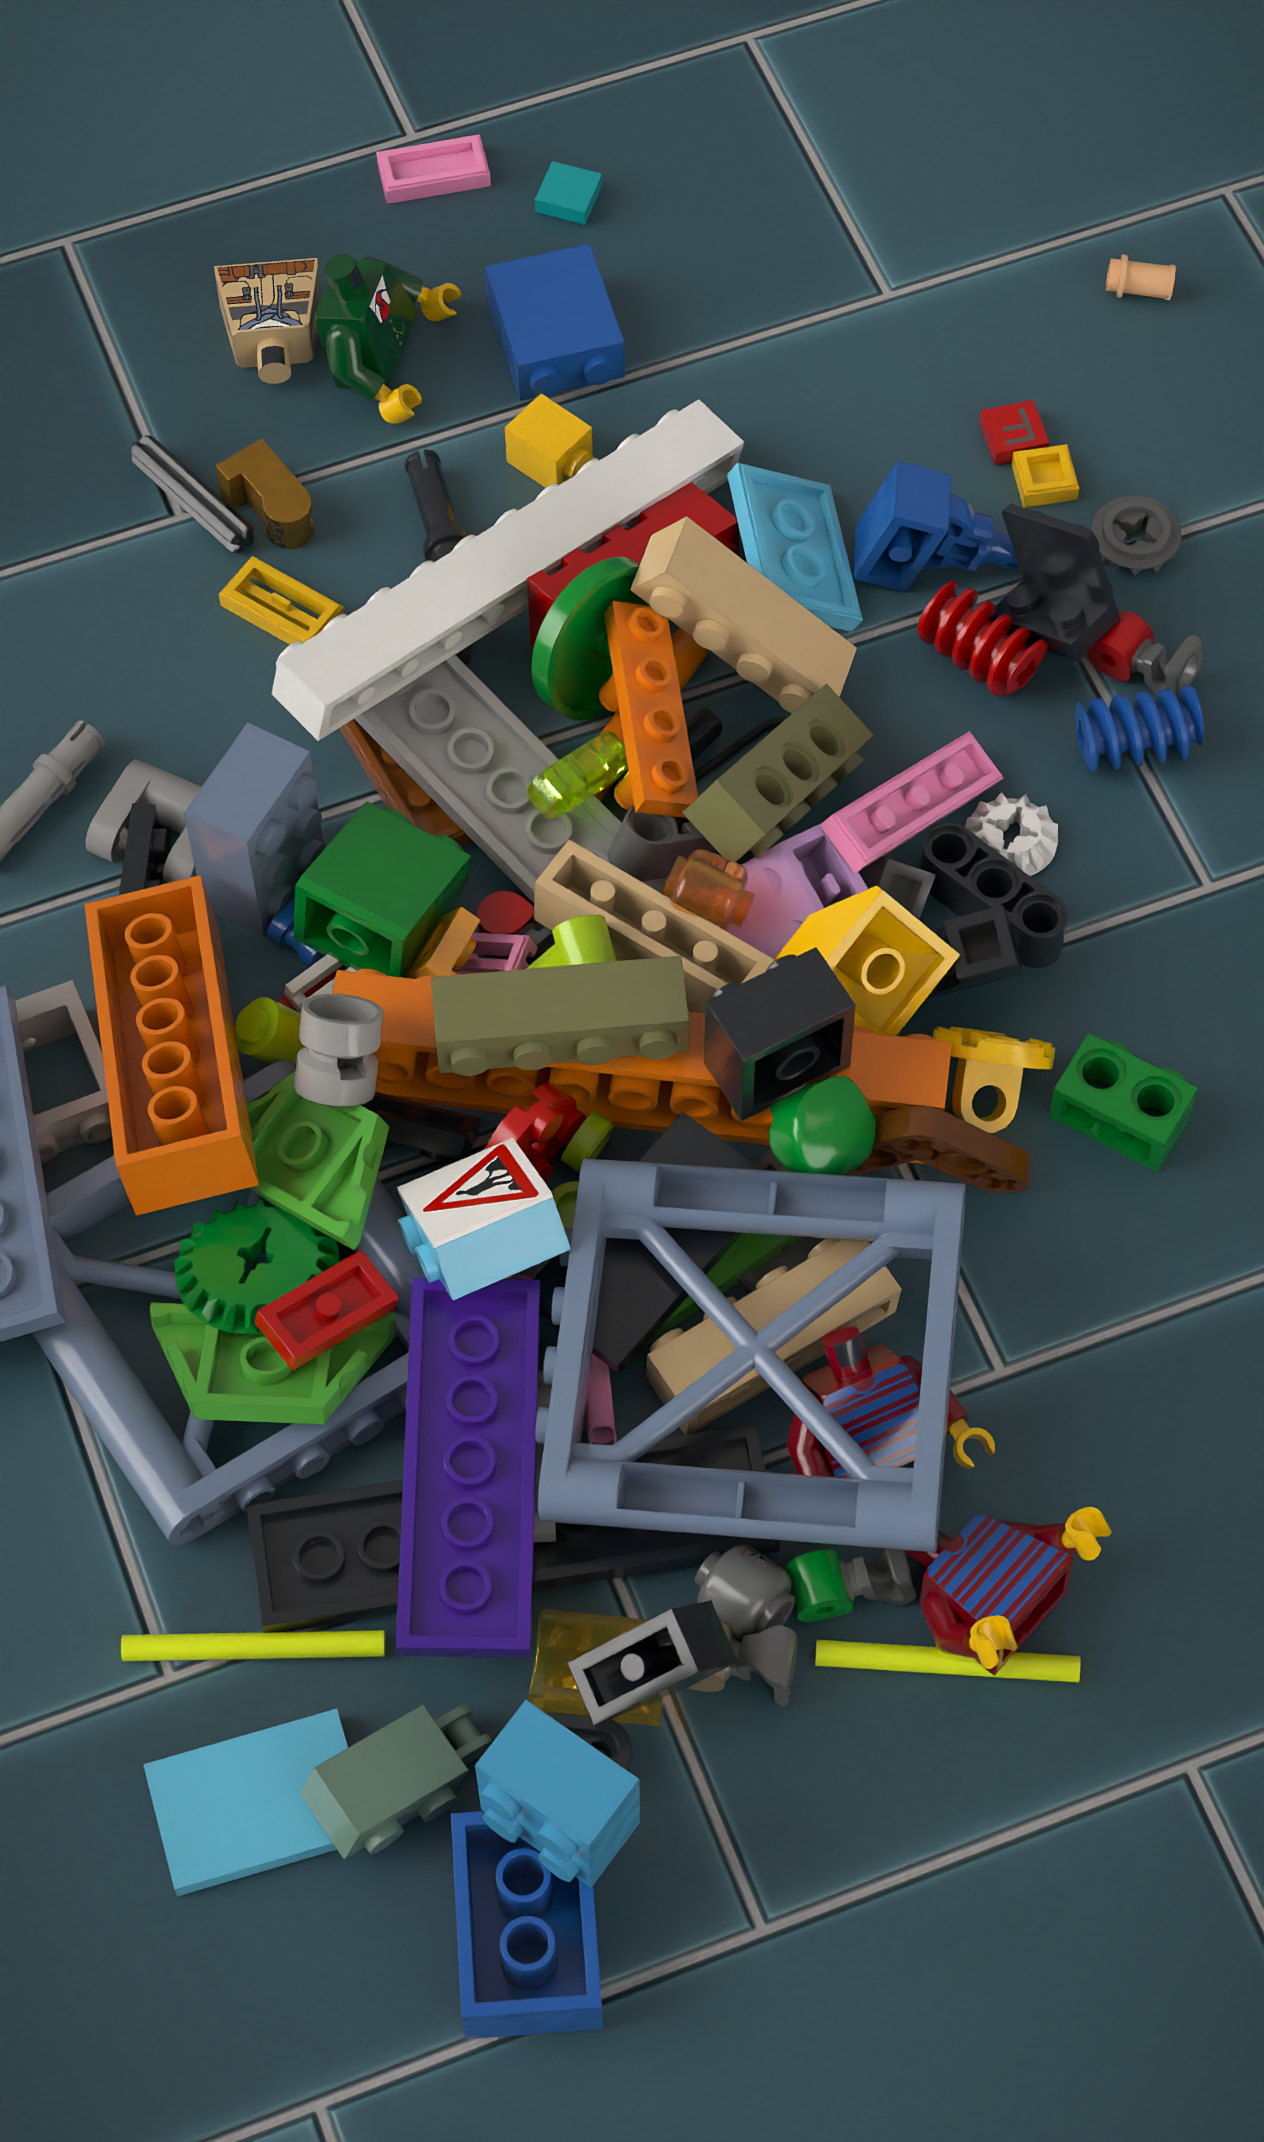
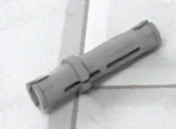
M77 721L73 728L65 735L64 739L48 755L41 754L35 760L32 773L1 805L0 862L61 794L68 795L76 786L75 779L105 748L106 742L104 738L90 724L85 725L84 721Z

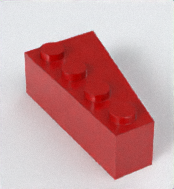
M691 482L641 511L633 528L626 530L622 526L617 525L603 533L601 544L592 552L585 554L581 549L577 548L562 557L561 566L563 569L549 576L541 569L527 578L530 645L534 648L540 627L560 593L575 577L590 566L613 557L631 558L641 563L651 535L685 517L690 518L738 556L739 525L737 518Z

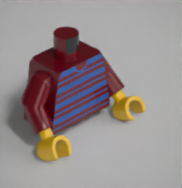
M854 1326L841 1327L827 1333L823 1337L822 1343L830 1365L805 1375L802 1383L877 1466L900 1467L913 1461L915 1458L923 1364L910 1355L896 1356L883 1344L873 1345L865 1349L859 1329ZM950 1389L947 1434H951L955 1439L953 1456L961 1467L972 1469L974 1464L963 1450L964 1441L969 1438L979 1440L990 1456L995 1452V1442L986 1430L970 1428L967 1425L966 1421L969 1415ZM794 1413L787 1440V1448L797 1475L853 1479Z
M1085 1507L1071 1514L1066 1522L1044 1525L997 1521L987 1515H977L970 1520L954 1539L938 1530L936 1552L906 1550L908 1556L927 1568L923 1577L920 1605L922 1607V1615L937 1648L945 1654L974 1658L982 1667L995 1676L1067 1594L1074 1559L1070 1555L1077 1551L1082 1559L1090 1561L1100 1554L1101 1547L1096 1537L1107 1538L1112 1533L1101 1511L1098 1508Z

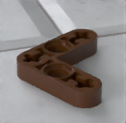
M909 1106L874 1115L876 1125L872 1154L859 1168L845 1174V1176H857L918 1160L980 1190L1012 1194L1022 1192L1029 1187L1031 1157L1030 1153L945 1111L927 1106Z

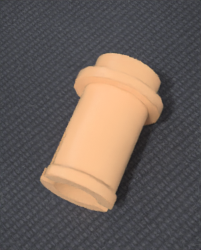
M1122 254L1121 259L1110 258L1105 290L1115 292V298H1122V294L1126 293L1164 298V300L1170 301L1174 287L1176 266L1129 261L1126 254Z

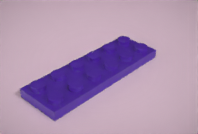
M412 1278L396 1634L397 1656L531 1658L540 1280L502 1279L456 1300H452L440 1279L429 1283L427 1278Z

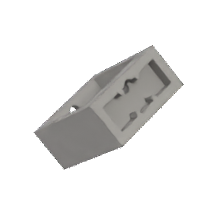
M73 980L16 1000L23 1053L76 1034L99 1090L96 1093L33 1115L41 1164L53 1159L58 1152L85 1142L98 1143L110 1138L112 1130L102 1050Z

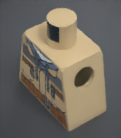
M318 258L214 266L220 309L236 364L242 368L258 367V376L266 383L279 384L287 381L291 376V364L308 363L314 358L318 333L315 324V312L322 298Z

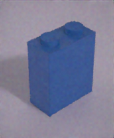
M590 243L485 266L487 304L520 401L538 397L540 394L548 397L561 391L588 385H601L610 380L625 377L624 339Z

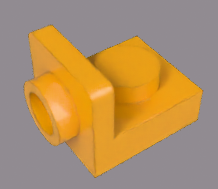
M463 907L442 915L406 976L416 979L421 976L458 975L452 969L458 971L473 953L477 942L471 936L481 920Z

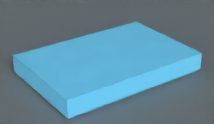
M737 463L727 476L747 563L829 627L852 632L863 619L831 486Z
M338 1709L143 1764L177 1897L337 1850L300 1795V1792L314 1767L348 1748Z

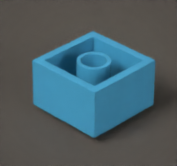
M527 1700L524 1701L475 1765L481 1810L485 1812L482 1816L484 1822L498 1835L510 1842H515L518 1837H521L540 1851L538 1855L539 1861L550 1872L566 1882H571L574 1877H577L592 1888L640 1823L639 1779Z

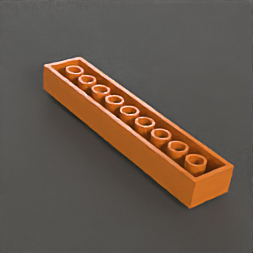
M360 969L356 972L337 970L332 994H346L365 998L381 1006L384 1011L381 1045L377 1051L372 1053L379 1061L375 1092L429 1105L508 1114L517 1104L527 1111L534 1103L540 1100L531 1092L543 1084L554 1083L576 1100L577 1109L586 1115V1119L596 1110L614 1122V1127L664 1133L679 1115L684 1112L721 1140L770 1146L769 1129L773 1120L770 1107L741 1121L704 1064L705 1013L691 1012L688 1009L689 1052L675 1053L664 1059H648L643 1056L613 1058L606 1063L598 1065H588L576 1061L553 1063L538 1070L507 1067L487 1069L478 1075L463 1076L454 1072L439 1073L431 977L433 976H421L416 979L387 976L373 969ZM854 1027L850 1067L831 1077L843 1075L851 1078L866 1097L873 1115L909 1106H927L944 1111L952 1042L937 1041L935 1038L924 1034H911L901 1037L876 1034L864 1027ZM915 1160V1161H911V1162H910V1163L924 1164V1163H922V1162H920V1161H918V1160Z

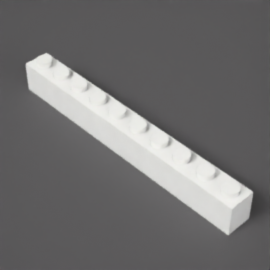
M699 399L681 411L677 409L669 411L660 419L655 427L640 436L638 434L630 435L619 445L616 451L601 460L594 458L588 461L575 476L560 485L554 483L546 487L535 501L520 510L511 509L505 512L496 521L494 526L478 536L473 534L466 536L449 554L436 562L426 561L422 563L408 579L392 589L389 587L380 589L363 607L348 616L346 614L336 616L316 636L304 643L297 641L289 645L276 661L277 668L272 695L317 741L321 740L528 608L527 578L541 569L549 576L563 569L561 566L562 557L577 548L581 549L585 554L592 552L601 544L603 533L617 525L622 526L626 530L633 528L641 511L691 482L706 494L728 481L727 474L738 463L745 442Z

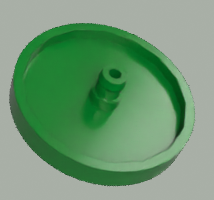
M608 558L580 573L557 597L540 627L532 656L533 684L540 699L567 718L588 720L609 712L599 699V690L613 673L604 613L612 601L650 606V604L630 590L640 566L639 562L631 558Z

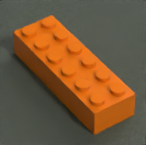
M198 875L84 904L115 1163L135 1215L259 1185L220 929L202 876Z

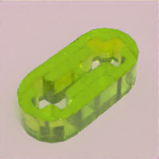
M609 731L600 734L542 771L529 785L526 792L527 798L547 820L555 819L613 783L628 769L625 744L614 732Z

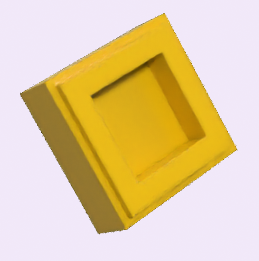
M1067 444L1013 452L1011 464L1023 508L1078 500L1079 485Z

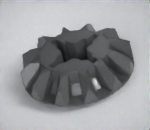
M1124 496L1106 503L1096 513L1091 526V530L1099 542L1101 557H1105L1109 561L1111 570L1119 566L1129 568L1134 577L1142 569L1150 568L1157 573L1164 562L1168 560L1174 561L1181 541V527L1175 514L1161 502L1144 496ZM1146 526L1144 541L1138 540L1134 545L1130 544L1129 546L1125 544L1126 534L1132 536Z

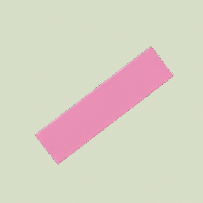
M969 731L837 811L820 826L856 874L986 792L1001 781L1003 777Z

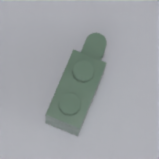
M468 1704L460 1705L436 1720L432 1718L425 1706L421 1705L313 1768L300 1795L344 1860L364 1848L367 1849L370 1855L378 1853L403 1834L402 1825L419 1815L424 1822H429L455 1804L458 1798L454 1792L468 1772L466 1765L483 1755L493 1743L489 1734L480 1735L469 1719L473 1715V1711ZM447 1734L457 1747V1750H454L445 1737Z

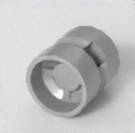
M322 994L312 996L304 1001L301 1011L299 1039L306 1047L300 1049L297 1054L294 1088L297 1094L307 1100L331 1106H355L365 1104L373 1099L376 1091L379 1061L372 1053L377 1051L381 1045L384 1011L381 1006L371 1000L346 994Z

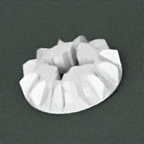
M1001 792L994 801L988 803L980 801L975 812L966 820L965 828L1029 876L1043 870L1056 853L1058 824L1053 823L1049 817L1047 805L1038 807L1030 803L1026 794L1020 799L1006 798ZM1018 822L1021 836H1017L1013 843L1010 842L1008 850L1003 849V831H1006L1010 824Z

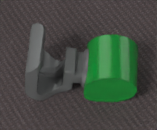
M885 1548L879 1559L869 1565L866 1564L864 1556L856 1557L851 1562L845 1563L836 1550L825 1549L800 1555L785 1566V1571L790 1576L792 1582L790 1592L795 1597L794 1608L796 1616L802 1622H820L847 1615L853 1611L852 1602H854L855 1596L863 1595L868 1600H885L896 1605L908 1604L916 1598L905 1551L900 1549Z

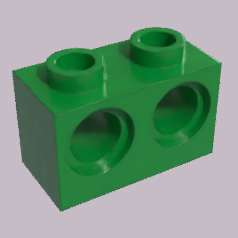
M1088 1033L1054 1088L1049 1118L1158 1173L1191 1117L1198 1088L1189 1084L1180 1073L1165 1067L1157 1068L1135 1057L1124 1045L1112 1040L1103 1041ZM1100 1080L1107 1083L1110 1088L1097 1089L1090 1086L1087 1081ZM1152 1107L1159 1109L1165 1115L1154 1117L1147 1115L1141 1109Z

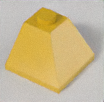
M874 886L810 914L777 955L774 962L789 954L799 956L817 947L856 1005L854 1027H864L876 1034L897 1036L960 954L878 886Z

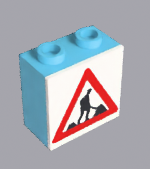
M514 1138L397 1187L407 1216L398 1219L404 1240L411 1254L417 1255L429 1283L440 1279L452 1300H456L571 1250L550 1189Z

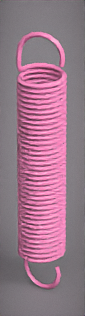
M593 1354L591 1357L585 1404L587 1436L590 1440L589 1444H592V1442L605 1444L613 1439L615 1444L617 1443V1435L615 1431L609 1366Z

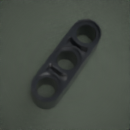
M954 823L938 824L931 828L923 840L920 865L921 868L936 874L929 894L959 917L1003 905L1010 918L1021 964L1031 968H1043L1057 961L1062 952L1068 917L1063 902L967 828ZM939 859H952L956 863H943ZM996 893L1002 897L990 898L983 894ZM1038 927L1043 928L1048 932L1035 933L1029 930L1028 928Z

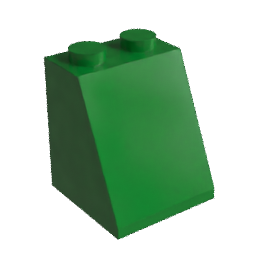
M366 801L296 883L293 939L325 956L329 954L339 960V963L356 971L360 969H373L387 976L408 978L406 974L442 915L450 912L467 885L471 855L465 853L463 848L451 838L443 835L433 836L413 826L411 821L399 811L391 808L381 809Z

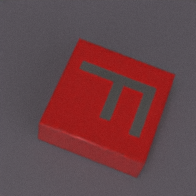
M1034 400L980 410L979 424L995 465L1012 462V455L1015 451L1049 447V439Z

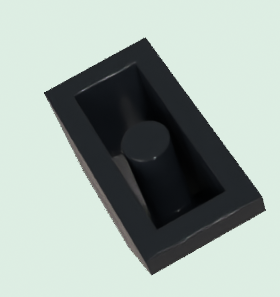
M710 1600L670 1609L568 1662V1665L592 1722L596 1725L686 1689L738 1661Z

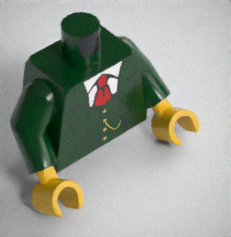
M348 254L334 256L324 267L328 284L315 312V324L337 388H352L368 401L375 398L379 401V411L383 419L390 424H400L413 417L415 414L411 409L422 402L421 394L412 385L404 384L393 391L388 388L418 313L414 303L416 301L420 302L421 311L428 320L434 322L441 321L457 314L454 310L445 306L444 302L461 298L462 293L456 285L451 283H445L433 289H428L423 286V279L375 257L355 260Z

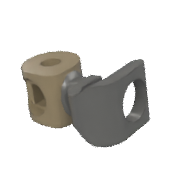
M721 1623L738 1662L688 1688L704 1692H718L724 1689L725 1682L730 1676L750 1681L752 1671H755L774 1688L775 1703L787 1706L789 1704L798 1652L796 1633L790 1628L776 1625L757 1634L745 1635L741 1642L735 1641L730 1627L727 1624Z

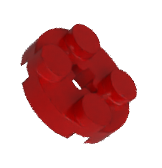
M554 1083L543 1084L531 1092L540 1100L534 1103L527 1111L517 1104L502 1120L485 1149H488L514 1138L545 1184L549 1182L554 1172V1166L550 1163L561 1147L570 1143L575 1133L586 1120V1115L577 1109L576 1100Z

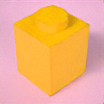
M543 394L535 398L505 427L507 462L545 488L554 483L558 485L575 476L584 464L594 459L592 427Z

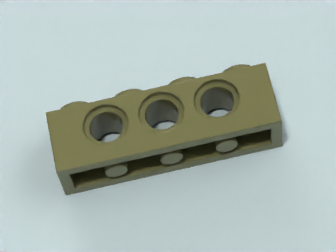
M826 683L720 776L682 813L731 866L748 850L758 859L784 835L776 825L786 833L864 761V758L857 750L874 735Z

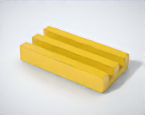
M254 556L245 563L219 593L220 605L289 645L297 641L306 642L322 632L333 618L344 614V607ZM254 578L320 615V617L316 619L292 606L291 602L277 593L271 594L249 582V580Z

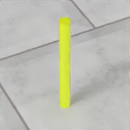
M385 1630L122 1635L121 1638L122 1661L385 1657L386 1654Z
M817 1639L815 1666L1079 1683L1081 1660L1080 1656L1015 1652L994 1676L974 1658L945 1654L937 1647Z

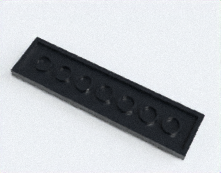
M756 1423L667 1437L635 1461L639 1463L766 1472ZM403 1480L246 1505L263 1633L288 1632L397 1614ZM555 1522L556 1542L534 1543L532 1592L703 1564L706 1558L713 1552L718 1551L724 1554L738 1545H749L761 1554L779 1552L780 1540Z

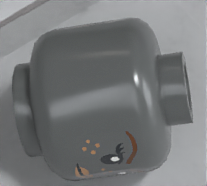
M746 1544L734 1546L724 1554L718 1551L713 1552L703 1562L695 1577V1583L701 1587L697 1603L711 1600L720 1622L730 1627L732 1635L737 1641L742 1642L743 1636L760 1633L772 1626H783L795 1605V1597L790 1594L792 1582L788 1573L753 1547Z

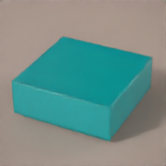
M552 161L535 198V212L586 225L602 188V174Z

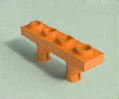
M612 601L604 613L613 673L599 690V699L602 705L609 711L616 712L619 708L629 769L623 780L619 781L615 787L614 796L618 804L626 810H629L634 805L635 813L687 818L682 812L698 798L668 618L656 613L648 605Z

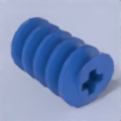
M1193 686L1182 687L1177 698L1170 689H1163L1158 691L1155 701L1147 692L1136 693L1132 706L1124 695L1113 696L1109 709L1101 698L1091 699L1087 705L1086 712L1079 701H1077L1075 707L1078 746L1090 773L1097 772L1099 757L1103 754H1106L1112 769H1120L1122 753L1125 751L1129 752L1136 767L1143 766L1145 749L1147 748L1152 749L1158 763H1165L1168 746H1175L1180 760H1188L1191 743L1197 742L1200 746L1203 742L1204 724L1197 692Z

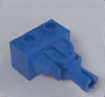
M897 461L856 523L853 579L906 593L921 569L933 570L953 566L968 571H975L977 567H982L985 563L1012 569L1016 572H1020L1008 533L993 529V516L975 512L966 500L950 493V474L931 470L922 465Z

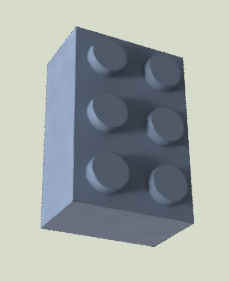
M250 723L245 725L184 811V817L196 875H201L215 914L264 937L273 918L295 897L296 883L326 848V844L323 841L321 828L322 814L318 808L317 781L314 779L310 751Z

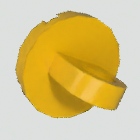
M937 1026V1029L933 1031V1038L937 1041L952 1042L951 1056L958 1057L952 1094V1107L956 1117L988 1133H996L1004 1129L1013 1120L1018 1107L1023 1069L1053 1068L1055 1047L1050 1042L1029 1038V1041L1021 1042L1019 1039L1005 1036L1004 1033L960 1027L948 1029ZM991 1085L997 1093V1106L991 1115L985 1118H978L972 1109L974 1094L980 1088Z

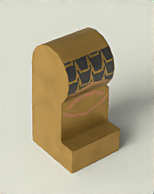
M262 438L216 465L220 496L233 509L246 502L265 524L266 535L275 546L283 549H296L304 546L311 540L314 534V520L311 517V497L306 488Z

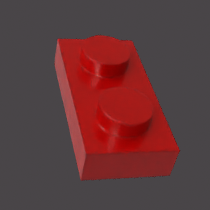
M360 1250L259 1309L255 1324L293 1371L395 1310L399 1296L365 1253Z

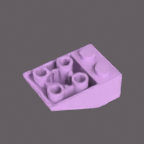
M819 824L766 850L758 859L754 857L722 876L715 885L710 887L707 885L678 903L685 907L692 896L702 893L699 894V903L693 906L694 910L692 912L705 917L706 915L713 916L714 925L775 959L810 914L863 892L868 888L859 872L855 874ZM716 888H721L727 892L714 897ZM707 897L715 899L720 907L717 911L710 908L711 905L706 904L705 899Z

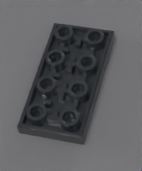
M684 1112L679 1115L638 1161L763 1170ZM663 1227L705 1275L709 1273L743 1234L741 1232ZM606 1239L592 1354L619 1374L689 1295L640 1240ZM559 1255L551 1258L532 1279L540 1280V1314L551 1323L555 1287H565L568 1268L567 1266L560 1265Z

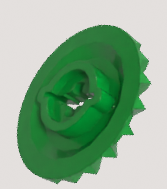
M262 1197L257 1205L244 1206L236 1200L233 1209L223 1213L213 1208L208 1222L194 1223L190 1238L180 1240L179 1257L174 1260L176 1286L179 1296L188 1310L209 1326L236 1334H263L255 1324L259 1309L338 1264L340 1258L335 1239L276 1205H270ZM266 1253L268 1264L259 1263L255 1270L250 1271L247 1277L245 1261H254L258 1255Z

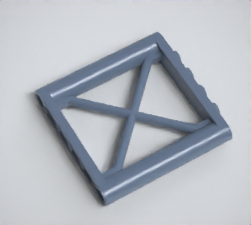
M281 1060L243 1080L246 1103L265 1096L272 1086L296 1071V1064L290 1060ZM115 1155L46 1194L66 1323L32 1332V1335L170 1544L181 1545L188 1543L241 1511L247 1513L246 1505L270 1501L276 1489L296 1477L305 1479L318 1473L327 1465L330 1456L351 1443L357 1446L370 1441L382 1431L387 1421L406 1410L409 1353L359 1382L324 1425L292 1423L216 1469L206 1454L215 1420L195 1419L190 1411L181 1443L73 1281L181 1299L176 1286L175 1272L72 1255L64 1243L131 1204L116 1168ZM377 1176L361 1240L354 1251L356 1253L362 1250L399 1296L396 1306L397 1311L391 1312L395 1313L396 1316L395 1337L400 1339L409 1352L412 1278H426L417 1255L411 1254L398 1224V1219L406 1215ZM250 1191L246 1206L257 1205L261 1197ZM258 1257L254 1261H245L247 1277L251 1270H255Z
M584 1158L580 1170L573 1229L564 1228L571 1250L559 1254L560 1265L568 1267L565 1287H555L552 1300V1324L560 1325L557 1347L548 1346L544 1360L545 1385H552L549 1407H539L536 1420V1444L544 1446L538 1493L540 1521L936 1552L963 1242L965 1183ZM663 1227L873 1241V1243L757 1333ZM606 1239L640 1240L737 1349L614 1445L581 1443ZM896 1257L932 1260L914 1468L877 1466L775 1353V1351ZM755 1368L853 1479L639 1463L635 1461Z

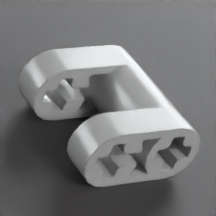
M133 760L125 768L92 819L85 841L87 851L113 863L123 860L132 803L156 804L160 826L181 834L172 847L164 865V884L197 876L184 811L202 786L141 760Z

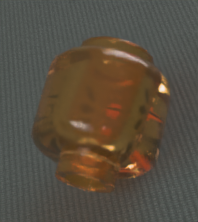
M697 849L688 858L679 855L662 892L663 895L670 898V903L674 909L708 920L727 931L730 924L738 927L743 926L756 895L745 890L748 882V871L743 865L706 849Z

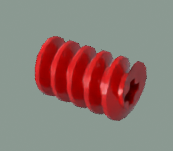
M954 580L950 581L934 595L925 607L918 622V637L926 644H935V650L942 656L952 657L953 664L959 669L969 670L970 677L975 681L987 683V690L995 696L1014 694L1032 678L1047 652L1048 644L1040 639L1026 649L1025 646L1030 638L1031 631L1023 626L1009 636L1008 632L1013 623L1011 616L1005 613L999 616L993 623L990 622L995 613L996 605L988 600L974 610L973 608L978 599V592L971 587L957 597L958 583Z

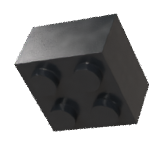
M817 947L799 956L795 954L783 956L772 963L766 972L744 983L736 981L726 984L717 990L711 999L705 1001L704 1064L740 1120L743 1121L769 1108L774 1102L787 1097L805 1086L829 1078L849 1068L851 1064L856 1005Z

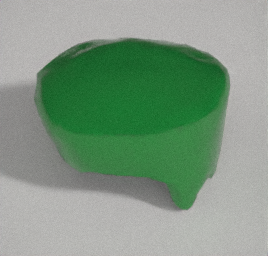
M841 1075L822 1079L803 1087L787 1097L779 1099L770 1106L773 1117L772 1125L769 1129L771 1150L777 1160L790 1172L845 1175L859 1168L872 1154L876 1120L868 1106L866 1097L851 1078Z

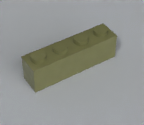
M682 956L431 977L439 1073L454 1072L458 1075L473 1076L481 1074L487 1069L518 1067L523 1070H538L553 1063L576 1061L588 1065H598L606 1063L613 1058L643 1056L648 1059H664L675 1053L689 1052V1015Z

